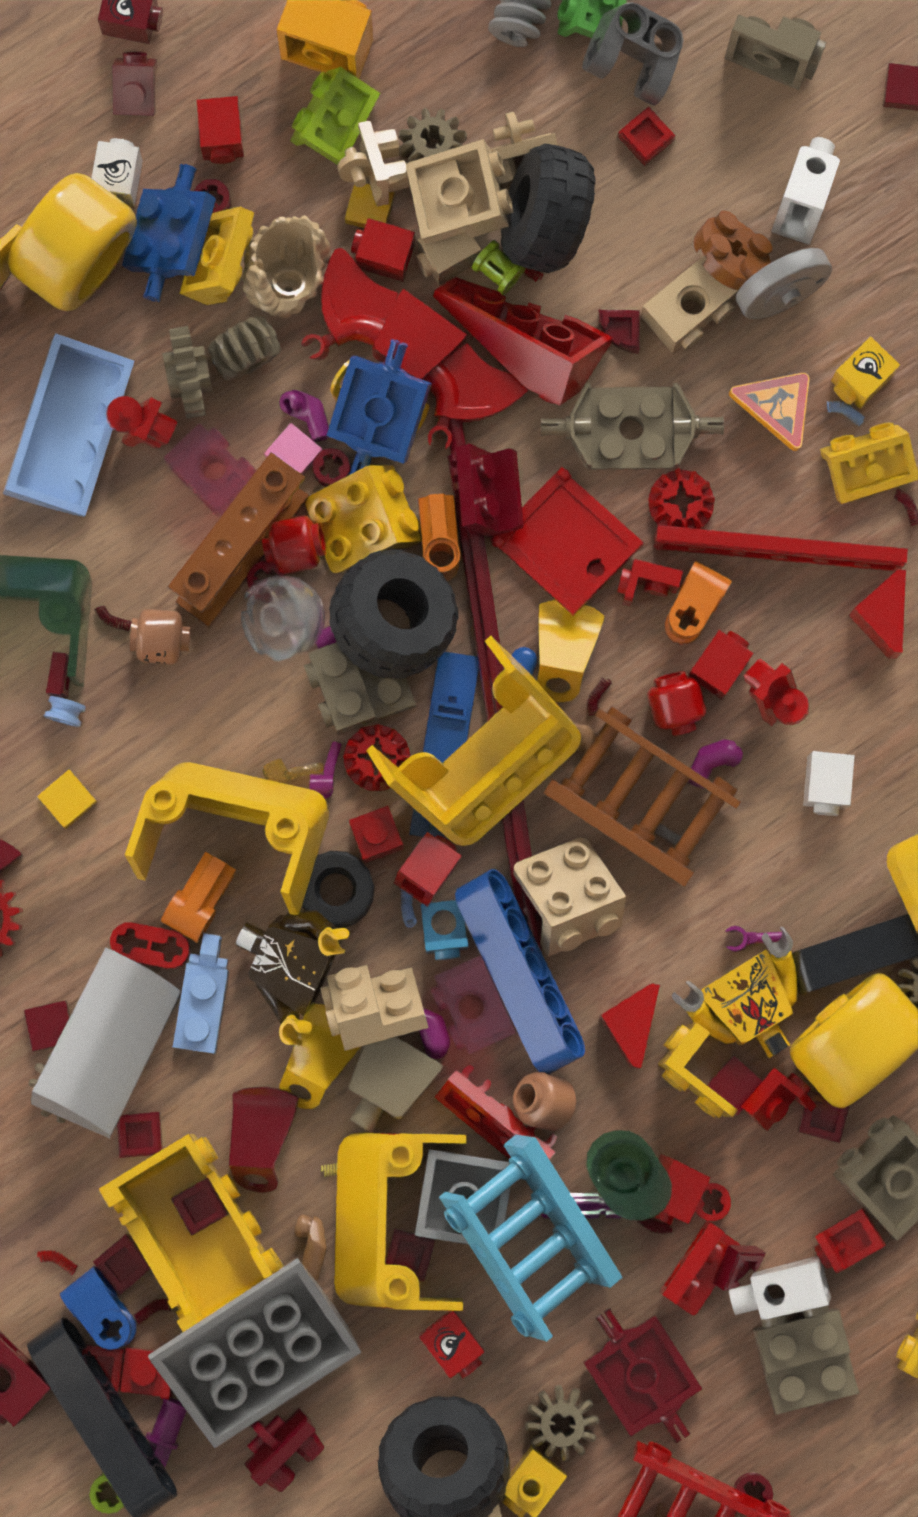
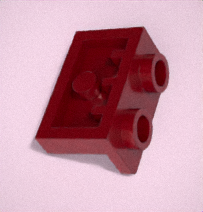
M470 443L455 447L462 527L486 537L522 529L523 514L517 451L508 448L490 453Z

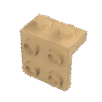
M574 839L519 861L514 865L513 874L543 919L540 945L548 957L561 951H571L581 943L597 936L610 935L622 926L626 895L587 839Z

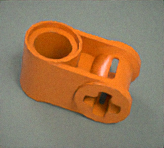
M695 561L678 591L679 595L666 617L664 627L668 638L680 645L695 641L712 612L716 611L732 580ZM684 615L692 618L686 630L678 626Z

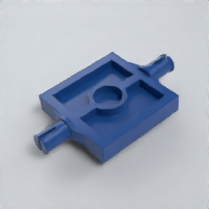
M188 164L179 165L175 186L165 190L143 189L136 212L137 226L123 258L122 266L131 272L149 274L143 297L153 302H160L165 279L177 275L195 276L216 198L208 192L190 191L197 169Z
M391 339L385 362L375 363L355 355L350 357L326 435L345 442L353 450L357 451L349 474L370 465L372 457H386L402 464L408 460L432 383L413 377L400 368L406 348L408 347V344L404 342L400 343L398 340Z

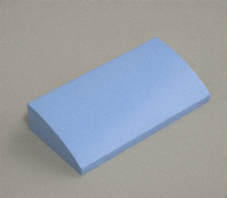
M55 333L3 491L4 495L64 513L85 517L113 430L106 421V409L112 400L124 396L134 360Z

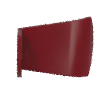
M266 1086L243 1088L232 1094L233 1118L229 1168L235 1182L241 1187L253 1192H271L278 1186L279 1180L274 1167L292 1126L299 1098L286 1090ZM255 1174L264 1177L268 1182L256 1184L248 1181L244 1176Z

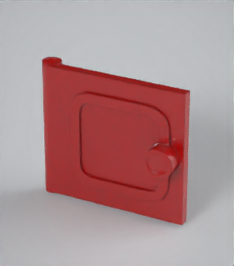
M561 467L522 507L523 528L493 536L490 542L574 616L644 545V542L573 480L567 469ZM595 560H601L600 562H595V563L591 564L590 567L588 568V566H589V564H590L591 562H593V561H595Z

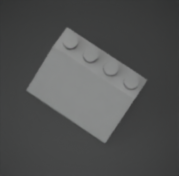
M297 1258L149 1354L148 1357L209 1442L216 1448L360 1354L361 1350L348 1325L333 1303Z

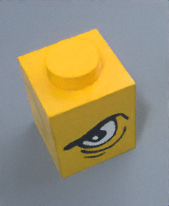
M870 336L836 370L831 382L835 385L834 391L840 399L849 405L854 403L861 409L895 375L900 364Z

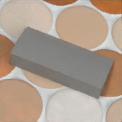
M105 947L32 1090L31 1104L110 1139L181 995V990L148 968Z

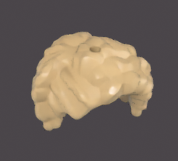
M304 215L301 216V219L296 216L292 218L279 217L272 221L269 228L266 226L260 227L244 253L245 267L242 279L244 282L243 291L246 293L247 299L255 307L261 308L272 316L288 318L291 314H298L303 309L307 300L316 297L317 288L324 281L322 271L330 260V243L325 238L324 231L319 229L318 223L311 222Z

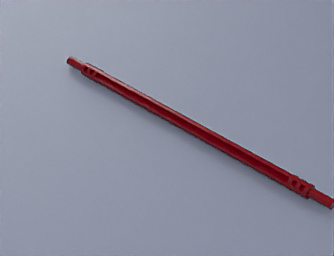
M450 419L449 430L452 433V442L450 444L451 454L447 456L455 501L486 719L488 722L503 708L494 697L492 687L496 677L504 670V667L485 642L487 638L492 636L500 644L485 539L483 535L462 527L455 447L465 445L466 440L463 422ZM523 799L502 818V826L512 892L542 952V946L540 945L542 918L513 874L514 865L517 862L532 857Z

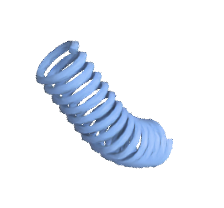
M827 401L829 413H842L848 419L851 418V421L855 425L858 424V426L864 422L865 417L857 410L855 411L851 405L847 403L844 405V401L841 407L840 401H830V409L829 401Z
M400 889L403 891L400 892L403 894L401 895L403 897L401 898L403 900L401 901L403 903L401 904L402 918L405 926L410 928L417 923L412 908L413 905H411L413 904L411 902L413 899H411V895Z

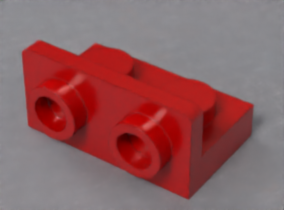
M706 1221L659 1293L689 1314L696 1315L716 1286L713 1283L728 1245L740 1244L726 1235L723 1230Z

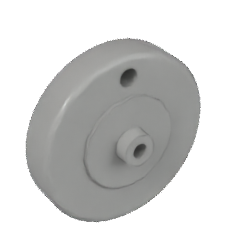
M807 248L790 253L768 264L751 276L739 289L736 295V302L743 315L748 319H762L773 316L793 307L817 291L830 277L832 265L824 251L818 248Z

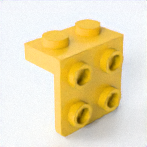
M393 465L365 466L307 498L305 506L310 519L314 524L320 523L326 542L325 558L333 573H342L350 569L360 559H364L371 553L380 550L410 548L422 542L418 530V519L408 505L403 492V480L395 471Z
M697 1022L688 1024L687 1027L683 1024L681 1026L678 1025L663 1044L668 1051L658 1063L665 1070L661 1077L680 1092H685L687 1089L691 1090L698 1096L694 1103L711 1117H717L718 1119L722 1115L724 1117H733L738 1110L684 1068L710 1032Z

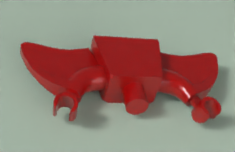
M343 248L334 250L324 274L321 298L324 322L329 333L323 337L317 334H309L303 338L301 346L306 347L316 340L321 344L319 352L311 355L310 359L323 360L328 356L330 346L336 344L339 347L355 340L373 346L372 356L379 362H385L391 339L408 344L400 368L413 377L432 383L430 391L436 399L434 417L438 418L437 425L429 431L428 443L431 446L432 435L435 431L443 430L448 435L445 449L452 442V433L449 430L450 419L465 423L494 416L512 406L528 392L529 389L521 384L512 374L498 370L484 362L466 343V333L405 289H402L398 295L397 292L376 284L360 269Z

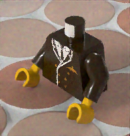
M317 910L300 911L298 915L290 913L279 915L266 931L247 922L236 940V946L256 955L248 976L256 983V987L281 1024L279 1036L286 1045H302L298 1033L309 1034L312 1030V1025L309 1021L299 1020V1014L304 1016L316 1003L321 992L320 988L324 985L336 955L345 953V949L340 947L343 939L349 937V931L346 928L336 929L335 925Z

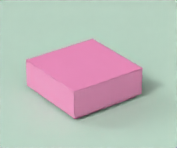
M290 423L266 450L264 456L267 458L270 452H272L303 475L313 464L316 455L322 451V448Z

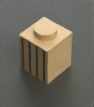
M466 233L427 245L420 237L418 239L419 253L415 255V259L426 277L433 275L437 284L440 285L472 267L475 259L481 252V248L475 238H469Z

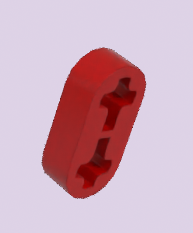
M125 922L118 925L110 936V946L113 951L139 964L164 969H177L188 961L191 953L188 940L181 933L173 930ZM129 930H134L137 939L148 941L147 949L133 947L131 953L126 954L124 953L125 947L119 944L118 940L120 936H127ZM170 938H175L176 945L183 948L181 956L175 955L172 962H167L164 953L153 950L154 943L168 945Z

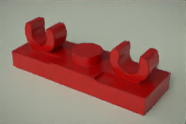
M471 1065L466 1066L461 1073L455 1070L434 1096V1098L508 1159L511 1156L504 1147V1144L516 1134L536 1138L549 1160L555 1153L551 1147L556 1143L557 1136L553 1133L546 1141H542L535 1136V1127L523 1126V1122L514 1116L509 1107L498 1103L494 1098L488 1097L485 1094L491 1086L490 1080L487 1079L479 1087H476L469 1081L468 1076L474 1069Z

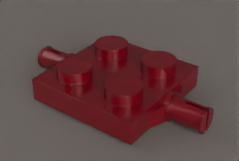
M611 1308L605 1310L604 1313L612 1327L608 1325L602 1314H599L595 1319L599 1322L609 1340L600 1351L584 1360V1365L630 1437L648 1425L662 1422L673 1438L674 1443L682 1441L673 1426L674 1424H676L684 1438L691 1433L687 1430L677 1411L687 1399L701 1391L702 1387L656 1315L651 1316L636 1327L623 1330Z

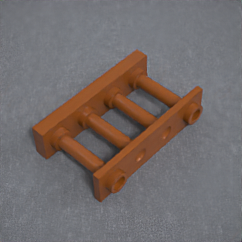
M270 452L168 585V588L179 596L175 601L179 607L209 629L247 581L249 570L253 565L264 559L262 539L269 538V528L272 523L296 517L305 505L309 495L299 488L305 480V476Z
M612 706L607 713L599 708L595 716L604 721L605 724L569 779L564 777L561 783L552 779L543 793L685 887L694 874V871L688 868L691 859L688 857L725 802L737 809L741 801L734 797L738 789L718 776L712 783L630 729L628 726L632 719ZM619 732L639 744L640 748L605 801L599 800L597 805L594 806L582 798L586 791L583 789V786ZM657 756L676 770L639 825L635 823L632 829H629L617 821L621 815L618 810L653 757ZM689 779H692L710 791L711 794L675 848L670 846L665 853L652 844L656 838L653 834Z

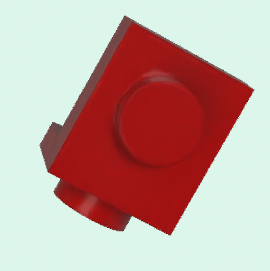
M863 1208L817 1234L815 1238L819 1244L814 1246L825 1268L833 1267L838 1274L883 1248L886 1244Z

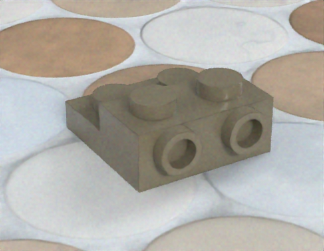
M738 15L731 31L724 59L799 90L804 77L810 80L813 79L827 42L820 40L822 32L815 30L811 23L800 18H793L791 20L783 16L776 31L770 28V25L761 18L754 16L746 18Z
M337 642L308 653L311 663L304 665L310 685L312 689L320 686L325 702L318 704L326 728L334 725L338 735L416 707L406 678H381L363 669L361 670L342 653Z
M892 1115L889 1119L881 1118L870 1126L868 1130L870 1138L859 1149L850 1148L839 1157L837 1161L839 1168L833 1175L853 1198L874 1217L882 1228L893 1239L898 1241L918 1221V1136L905 1122Z
M827 1305L803 1311L804 1316L787 1320L786 1315L761 1320L762 1327L753 1329L772 1407L776 1415L859 1394L849 1356L850 1348L839 1309H829Z

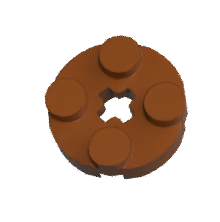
M721 211L716 217L709 218L694 236L696 253L701 249L706 257V261L702 264L713 278L731 289L739 290L751 276L771 263L769 254L772 252L773 247L768 238L759 233L755 234L750 228L739 222L737 217L729 211Z

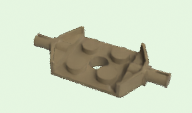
M673 383L672 387L591 388V384H586L570 416H566L565 419L541 418V436L566 435V439H570L587 470L678 469L692 440L698 438L699 434H724V417H699V415H695L678 383ZM626 420H635L642 426L643 434L635 440L626 439L620 433V425Z

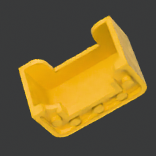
M187 1134L99 1188L109 1208L113 1206L118 1214L122 1212L123 1216L118 1219L131 1234L169 1299L167 1302L170 1307H178L179 1310L176 1313L180 1320L177 1323L182 1332L188 1330L284 1267L272 1247L266 1251L264 1250L257 1238L263 1232L251 1211L249 1210L243 1214L235 1199L241 1195L229 1174L227 1173L221 1177L213 1162L219 1158L206 1137L198 1139L195 1134ZM208 1177L228 1210L229 1215L191 1236L171 1198Z

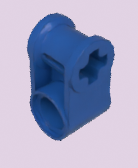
M93 1266L60 1292V1297L66 1307L83 1324L100 1347L108 1350L118 1349L129 1344L135 1338L137 1324L133 1315L117 1296L114 1287L97 1267ZM108 1320L111 1322L121 1321L123 1325L119 1329L121 1338L118 1336L108 1337L106 1333L110 1329Z

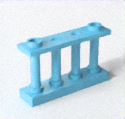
M516 1134L504 1144V1147L511 1156L509 1165L468 1199L462 1195L444 1192L439 1198L447 1209L444 1212L446 1220L454 1230L463 1234L514 1314L511 1316V1321L515 1328L524 1337H533L547 1342L553 1335L542 1320L545 1316L586 1282L611 1288L622 1278V1275L537 1139ZM520 1178L526 1180L533 1191L531 1200L488 1235L476 1214ZM542 1213L548 1215L555 1226L553 1228V1235L510 1269L498 1249ZM563 1248L569 1249L577 1261L574 1264L575 1269L532 1304L520 1284Z

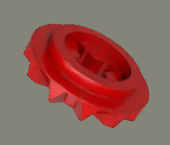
M680 468L662 474L652 486L648 498L649 511L657 525L701 529L707 524L712 516L715 503L710 483L698 475L696 471H687ZM679 486H682V491H684L686 497L699 499L695 500L694 503L688 504L685 518H682V511H679L678 505L664 503L676 498Z
M380 724L360 728L348 739L343 755L344 766L351 780L359 787L369 791L391 789L379 770L378 775H374L375 770L371 761L359 758V756L368 754L366 750L372 745L376 746L377 740L380 741L379 745L383 754L389 755V757H396V759H389L395 766L399 767L410 757L407 741L395 729Z

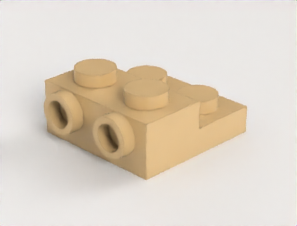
M484 139L405 163L421 239L426 245L466 233L469 238L509 227L506 215L513 213V205L508 190H501L498 177L505 175L503 162L499 152H492Z
M367 965L358 968H345L336 974L326 976L328 986L320 988L332 1036L341 1035L345 1050L428 1028L412 967L404 970H391L382 976L374 978L370 977Z

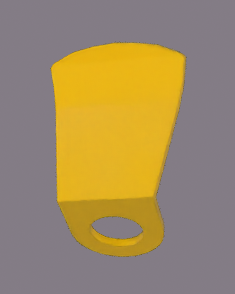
M556 600L539 604V672L537 682L555 702L571 701L580 692L583 674L605 619L601 612L591 606L584 605L572 616ZM552 678H562L570 684V689L566 692L558 693L550 690L546 683Z
M316 1003L303 1017V1020L311 1023L312 1030L309 1034L298 1033L302 1045L293 1046L288 1064L279 1084V1089L292 1093L290 1085L294 1084L300 1085L310 1092L311 1099L299 1098L297 1107L303 1109H314L320 1104L327 1088L361 1048L360 1046L345 1050L341 1035L332 1036L325 1005Z

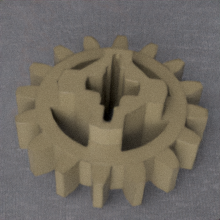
M189 326L169 329L173 351L162 353L171 399L182 397L186 419L204 416L206 413L202 393L212 391L204 346L192 347Z

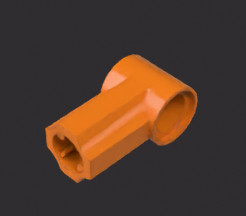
M430 494L426 497L418 498L423 558L435 567L436 565L430 560L431 556L439 551L449 553L453 561L445 567L436 566L446 581H449L456 576L460 565L454 495Z
M205 852L183 890L179 889L170 901L161 918V922L198 943L214 919L217 912L215 907L226 892L237 870Z

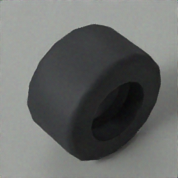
M328 851L317 855L302 908L304 911L317 910L336 928H345L356 924L367 914L373 903L374 884L369 869L359 858L348 852ZM334 873L346 876L351 881L353 887L352 896L349 901L340 906H331L325 903L320 895V885L323 879Z

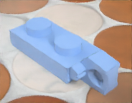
M203 933L200 955L190 953L189 963H186L173 1048L216 1054L229 970H227L228 959L219 958L222 937L219 935Z

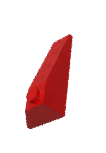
M455 277L434 291L433 297L521 384L539 394L542 400L559 406L580 393L613 339L608 334L577 318L565 315L563 321L540 314L542 306L530 302L527 306L505 302L506 297L500 292Z

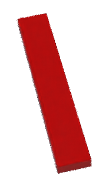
M661 525L657 526L654 536V548L656 550L892 572L898 569L902 570L907 564L908 556L907 548Z

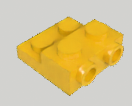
M240 206L212 213L195 276L184 275L179 294L205 305L227 302L228 297L234 291L242 275L240 264L243 253L252 239L253 228L251 224L254 212Z

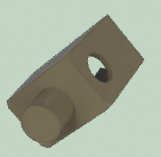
M397 1037L364 1045L348 1089L363 1098L350 1120L372 1133L384 1111L401 1119L444 1066Z

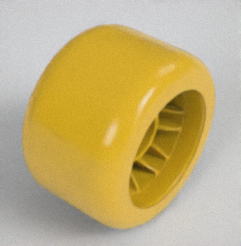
M81 173L70 174L59 181L42 198L23 224L9 252V270L15 278L52 306L63 311H73L85 303L99 289L122 258L137 226L136 215L127 204L92 178Z
M881 973L871 975L846 995H840L815 1017V1021L791 1045V1060L830 1105L836 1108H845L879 1085L918 1049V1009L891 978Z

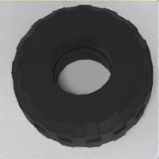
M544 143L541 146L530 149V152L526 153L508 191L513 205V213L506 215L509 227L501 229V246L503 247V252L510 258L512 263L535 271L550 273L565 268L576 255L589 224L596 185L594 168L582 153L562 146Z
M380 550L369 554L362 560L360 559L344 574L336 586L330 601L329 623L338 647L354 665L361 670L372 673L374 676L401 679L419 674L443 655L454 638L459 617L453 589L443 574L437 570L436 566L434 567L427 562L425 558L404 552V550ZM377 600H389L399 605L409 618L410 629H399L383 619L378 610Z
M436 1396L418 1403L415 1402L392 1420L379 1445V1460L377 1461L380 1481L385 1495L394 1510L401 1517H487L493 1512L496 1505L501 1502L506 1492L507 1482L510 1479V1459L504 1435L495 1419L477 1403L474 1404L465 1400V1398ZM453 1450L467 1456V1460L461 1469L451 1476L435 1478L421 1472L426 1461L438 1452Z

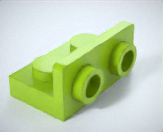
M342 67L329 70L326 73L321 72L317 76L310 89L313 97L307 108L303 107L296 115L292 123V128L295 131L290 139V142L296 146L306 144L336 165L346 156L345 150L353 147L360 134L358 123L366 122L380 95L378 91Z

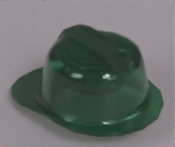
M614 1130L602 1134L592 1143L587 1152L586 1167L594 1186L607 1206L616 1215L628 1220L642 1221L655 1217L666 1208L672 1196L671 1180L651 1147L641 1136L631 1131Z

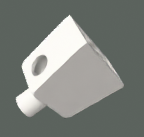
M815 137L811 140L809 147H800L771 232L810 245L840 162L838 157L833 156L835 145L830 140Z
M818 1256L754 1272L750 1277V1285L729 1290L735 1315L759 1310L761 1320L827 1306L831 1299L824 1267ZM776 1284L781 1286L785 1297L772 1298L768 1293V1286Z

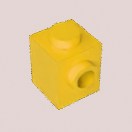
M531 1445L511 1471L504 1494L506 1497L502 1503L519 1517H524L526 1513L532 1517H537L567 1478L566 1472Z

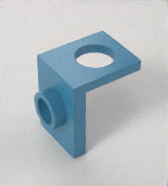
M456 900L432 902L428 907L421 904L426 954L434 953L435 960L460 958V951L468 950V939L466 937L465 920ZM441 910L451 912L456 918L455 929L447 935L436 933L431 925L433 915Z

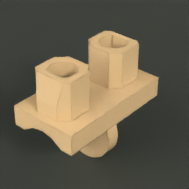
M514 112L505 113L506 126L493 129V136L495 141L510 138L511 143L490 148L492 152H499L503 162L505 175L498 177L499 184L513 181L516 172L513 157L530 152V149L541 146L544 143L557 145L555 133L522 140V134L535 131L533 120L530 119L518 123Z
M371 121L358 123L362 141L359 143V153H357L354 147L346 149V156L340 160L337 169L342 180L354 182L356 187H363L366 184L365 178L368 177L376 206L389 204V192L409 187L404 160L386 164L383 162V159L399 156L398 138L395 129L374 132Z

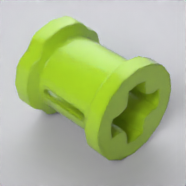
M493 240L480 252L471 269L476 273L481 271L498 285V292L505 295L519 281L526 268L512 263L510 258L499 250L500 244Z

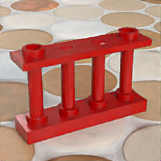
M638 1440L634 1447L633 1460L642 1464V1467L617 1516L637 1517L658 1473L682 1484L666 1517H686L698 1492L721 1503L715 1517H735L737 1512L747 1517H793L790 1516L791 1512L788 1508L774 1500L768 1499L764 1503L671 1457L672 1452L666 1447L651 1441L646 1445Z

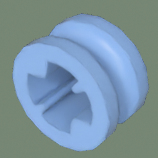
M49 697L48 702L52 706L49 711H45V718L74 727L81 726L82 722L78 717L81 712H85L86 706L60 697Z

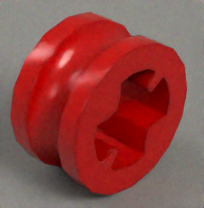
M708 1182L705 1191L708 1194H712V1189L718 1191L721 1194L718 1201L722 1204V1207L717 1213L711 1209V1214H707L702 1210L705 1203L700 1199L695 1213L704 1220L717 1221L723 1219L731 1208L729 1192L718 1183Z

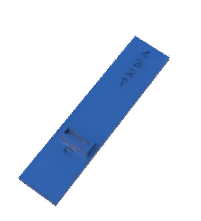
M444 652L437 662L423 752L434 755L442 763L464 744L468 738L479 670L477 656ZM413 809L409 835L424 837L426 832L434 837L439 835L448 839L417 810Z

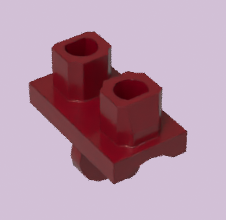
M298 1408L286 1421L277 1414L267 1425L260 1419L251 1424L257 1436L247 1447L254 1454L244 1465L252 1474L251 1478L260 1487L266 1483L275 1490L283 1492L296 1476L294 1471L285 1462L295 1451L307 1462L313 1461L324 1450V1445L315 1433L316 1429L309 1417Z

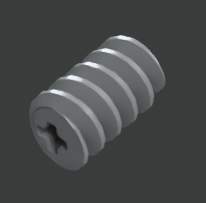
M499 0L501 3L494 9L495 18L490 21L488 27L493 36L515 47L528 46L526 38L537 39L540 37V31L532 23H545L546 16L537 9H550V0Z

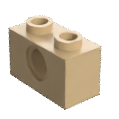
M705 256L701 257L643 305L640 317L672 354L681 346L685 350L692 347L704 335L701 329L712 320L716 324L722 322L735 309L733 303L738 290L721 284L707 272L702 265L706 261ZM686 300H695L701 305L702 311L695 315L688 314L682 309L681 303Z

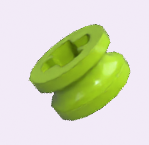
M103 1473L93 1482L90 1488V1501L94 1508L101 1513H116L124 1507L121 1500L116 1504H112L109 1499L101 1500L98 1492H102L104 1489L100 1484L108 1481Z

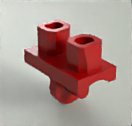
M117 397L109 403L105 413L106 421L112 429L120 433H127L123 436L120 443L131 448L142 442L155 449H159L162 444L167 445L178 421L158 412L162 402L152 397L140 404L132 397Z
M760 658L744 674L745 682L751 686L749 689L750 696L756 700L762 719L771 727L777 720L785 725H795L807 717L810 707L808 699L802 691L797 689L792 670L781 663L774 670Z

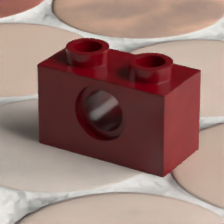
M0 1330V1367L7 1369L12 1378L9 1389L0 1390V1423L5 1425L9 1422L15 1427L51 1391V1388L38 1367Z

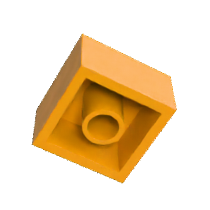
M287 0L276 29L281 59L325 73L342 67L359 79L373 43L372 10L367 9L366 5L358 0Z

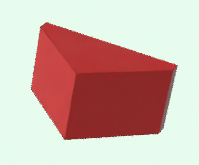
M901 569L896 570L849 614V617L888 659H897L903 653L906 570Z
M649 984L599 1016L631 1068H642L660 988L658 984Z

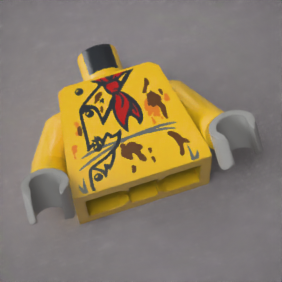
M782 926L780 927L782 937L775 943H772L767 933L762 935V940L771 954L764 950L701 990L692 982L686 981L685 983L690 987V994L685 999H682L675 992L672 994V999L686 1010L694 1023L697 1022L710 1032L708 1036L725 1044L736 1042L739 1046L756 1037L769 1058L790 1046L777 1023L793 1014L791 1007L797 1001L796 966L791 952L793 940Z

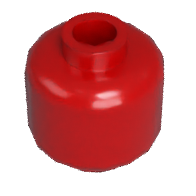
M304 515L273 522L269 528V538L262 539L263 552L267 563L274 562L276 568L283 574L314 569L319 565L321 556H326V542L320 523L314 524L309 517Z
M685 671L673 672L655 678L653 680L654 686L647 693L655 726L665 730L671 729L673 736L696 730L695 722L701 720L706 715V705L698 679L687 676Z

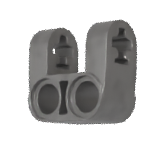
M633 2L625 3L603 14L586 51L582 68L594 76L603 79L612 70L620 51L644 63L635 86L634 95L642 101L655 106L666 94L672 80L680 51L683 47V34L680 28L670 20L640 4ZM620 16L628 24V33L624 32L620 26ZM655 35H657L662 42V51H660L655 45Z

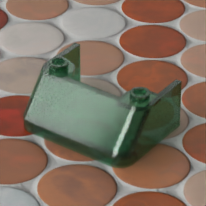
M0 555V599L39 601V619L42 625L51 633L71 635L67 676L75 686L84 687L92 593V577L88 569L81 562L71 559Z

